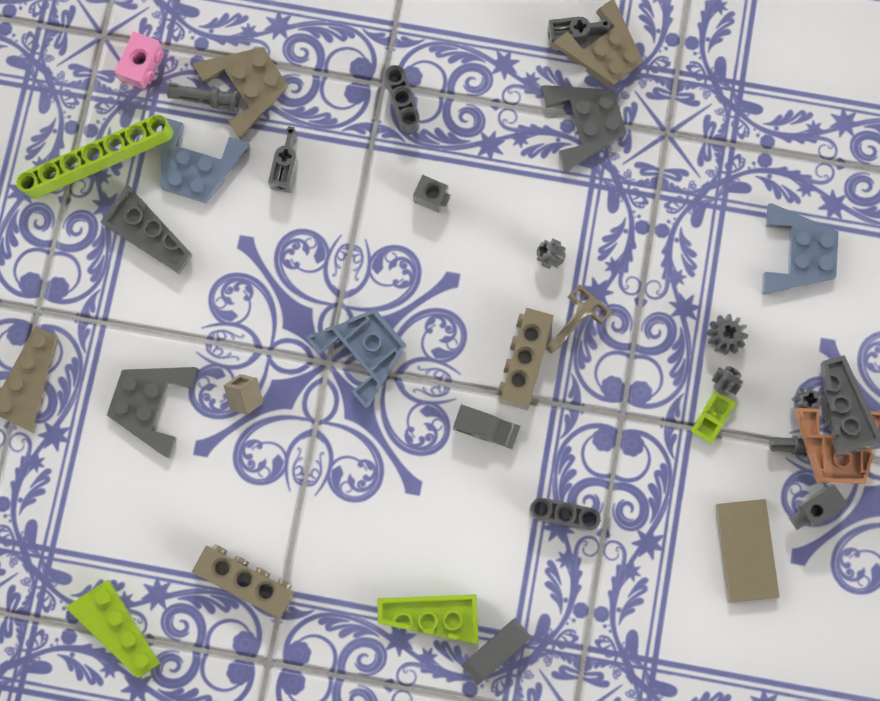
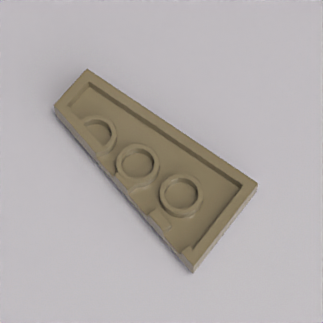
M35 326L0 390V417L32 433L35 432L37 414L40 412L42 405L41 399L43 391L46 389L48 371L52 366L58 342L57 336Z

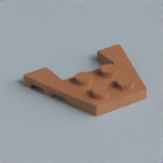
M794 409L816 482L866 484L874 455L872 454L873 447L836 457L832 435L820 434L819 409ZM870 411L877 428H879L880 411Z

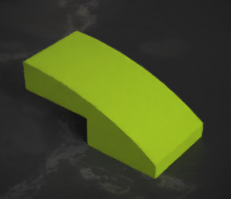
M714 390L694 423L691 432L712 444L737 402Z

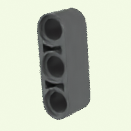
M391 65L385 71L386 89L401 132L406 135H413L420 127L419 112L404 69L398 65ZM393 76L401 78L398 82H392L389 79ZM400 97L408 99L405 103H398L396 100ZM407 118L415 120L411 125H407L403 121Z
M537 498L529 506L530 517L543 523L591 531L596 529L601 522L599 512L590 507L547 498ZM535 504H544L547 508L546 515H536L534 512ZM566 508L570 511L571 517L569 521H562L558 517L559 509ZM585 513H590L594 516L595 522L593 526H586L583 523L582 517Z
M514 618L466 660L461 667L479 685L532 636Z

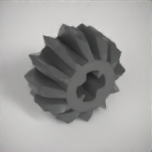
M727 314L725 319L722 315H719L717 322H710L709 325L712 329H709L706 334L713 337L708 341V344L716 343L717 345L714 351L717 352L722 348L723 355H727L729 351L735 354L738 352V347L743 348L746 345L743 340L748 338V334L742 331L747 328V325L739 326L740 317L732 321L731 314ZM725 331L726 333L729 331L732 334V336L730 338L729 336L725 338L723 333Z

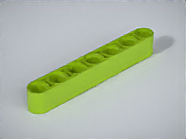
M153 115L21 173L16 180L17 187L29 198L36 199L168 142L173 137V128L164 116ZM165 125L161 132H156L159 126ZM138 135H143L140 141L135 142V138ZM117 144H121L120 149L113 151ZM100 153L99 157L96 160L92 161V157L95 154ZM74 163H78L75 169L70 170ZM56 172L55 177L49 180V176ZM34 181V185L27 189L29 183Z

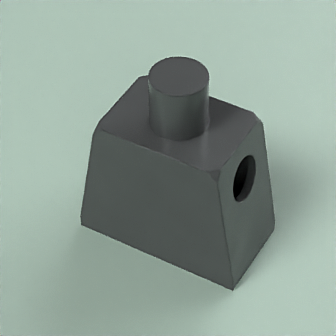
M828 484L799 503L797 507L800 511L791 516L789 520L796 530H799L808 523L810 526L816 527L848 507L849 504L835 484ZM816 505L818 513L813 516L810 510Z

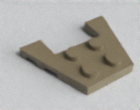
M615 0L608 1L596 11L601 20H610V31L587 48L582 49L568 31L551 44L552 49L565 53L568 56V60L581 64L586 68L588 74L609 88L643 62Z
M264 47L192 64L204 84L226 73L237 91H239L248 109L228 121L240 140L247 135L246 132L252 125H255L260 120L259 117L266 109L270 108L288 88L286 81Z

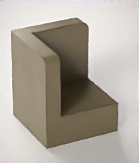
M239 374L224 385L228 404L232 411L248 415L263 404L258 379L255 377Z

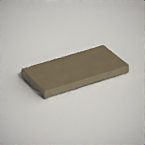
M766 499L716 504L729 603L780 598Z

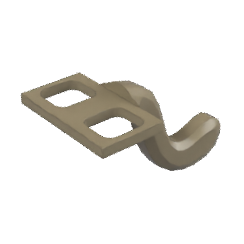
M579 284L567 297L577 305V311L558 335L550 341L546 350L549 353H554L584 318L591 317L601 325L612 311ZM580 291L588 300L582 303L574 296V293ZM598 306L606 313V316L600 318L592 309Z

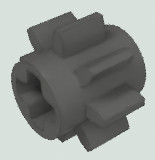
M552 238L551 242L544 240L537 248L538 257L536 259L542 262L541 266L550 269L551 266L558 268L565 260L566 248L561 246V242Z
M726 366L724 370L719 367L712 378V381L715 382L713 387L721 395L729 396L731 392L736 395L743 384V381L740 380L742 375L734 367Z
M809 386L806 392L799 388L797 390L799 396L791 399L796 402L794 409H817V406L824 404V402L820 401L819 396L821 392L816 393L813 391L812 386ZM808 397L809 402H812V404L809 406H807V401H804V398Z

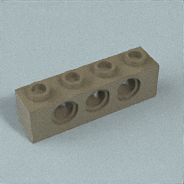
M526 308L525 314H519L516 327L520 328L518 337L513 336L510 350L514 351L512 360H506L503 371L508 375L506 382H500L497 393L498 396H501L500 403L528 411L554 315ZM534 331L537 334V339L529 341L525 338L524 333ZM526 353L531 357V362L523 364L518 360V356ZM521 376L525 384L522 387H516L512 383V378Z
M214 544L213 548L205 546L192 573L276 618L282 619L296 593L291 590L292 584L280 578L278 582L270 579L271 573L260 567H257L256 571L247 566L249 564L247 560L237 555L234 559L227 556L228 550L217 544ZM226 561L230 567L229 572L222 576L218 572V565ZM243 573H248L251 576V583L247 587H243L239 583V578ZM266 584L271 585L273 588V594L268 599L263 598L261 595V588Z

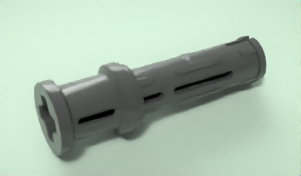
M172 83L169 84L167 89V97L170 99L204 103L210 105L213 109L221 107L231 109L232 112L238 110L239 91L231 93L220 91V88L205 90Z

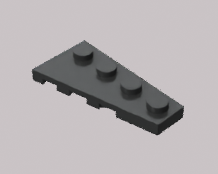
M128 184L100 221L102 225L177 274L182 272L193 256Z
M845 355L822 361L820 368L835 456L840 457L880 446V432Z

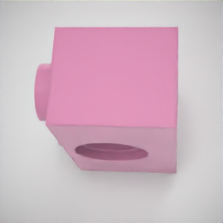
M133 31L115 70L119 81L145 90L147 85L153 81L156 64H159L163 58L164 51L160 42ZM146 59L143 64H136L138 60Z

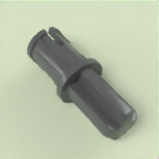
M795 435L792 438L772 437L769 440V448L772 452H791L792 455L807 453L803 438H797Z

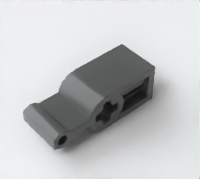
M584 17L549 20L547 32L550 49L551 44L567 31L579 45L584 44L588 36H603L610 29V20L603 19L601 22L590 23Z
M288 126L286 129L287 138L285 146H281L275 151L268 184L271 190L291 193L298 165L293 149L294 143L297 141V134L294 127ZM286 156L290 157V159H287L286 162L282 161L286 159Z
M462 404L453 425V430L487 442H493L509 449H513L520 429V425Z

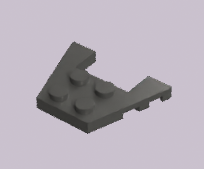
M541 86V93L546 108L566 103L570 104L580 138V146L559 150L564 173L572 170L579 163H583L595 153L604 150L626 136L627 132L614 90Z
M196 367L122 370L107 416L160 454L170 459L177 438L154 431L153 429L168 384L193 390L199 369Z

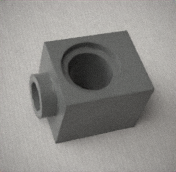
M422 174L413 194V202L439 213L441 207L447 206L451 196L448 194V185ZM429 191H436L439 193V196L431 199L427 197V193Z

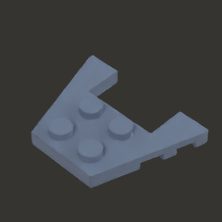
M166 118L172 126L174 133L168 142L161 144V189L207 204L225 181L224 178L231 169H234L242 155L247 153L250 144L229 137L221 159L182 148L177 145L183 132L184 124Z
M769 203L767 205L766 226L790 228L788 274L763 273L762 294H771L776 291L789 290L794 287L807 286L835 279L837 274L839 231Z
M376 309L305 337L319 355L340 340L368 372L370 377L352 391V394L365 409L370 406L406 348L404 341Z

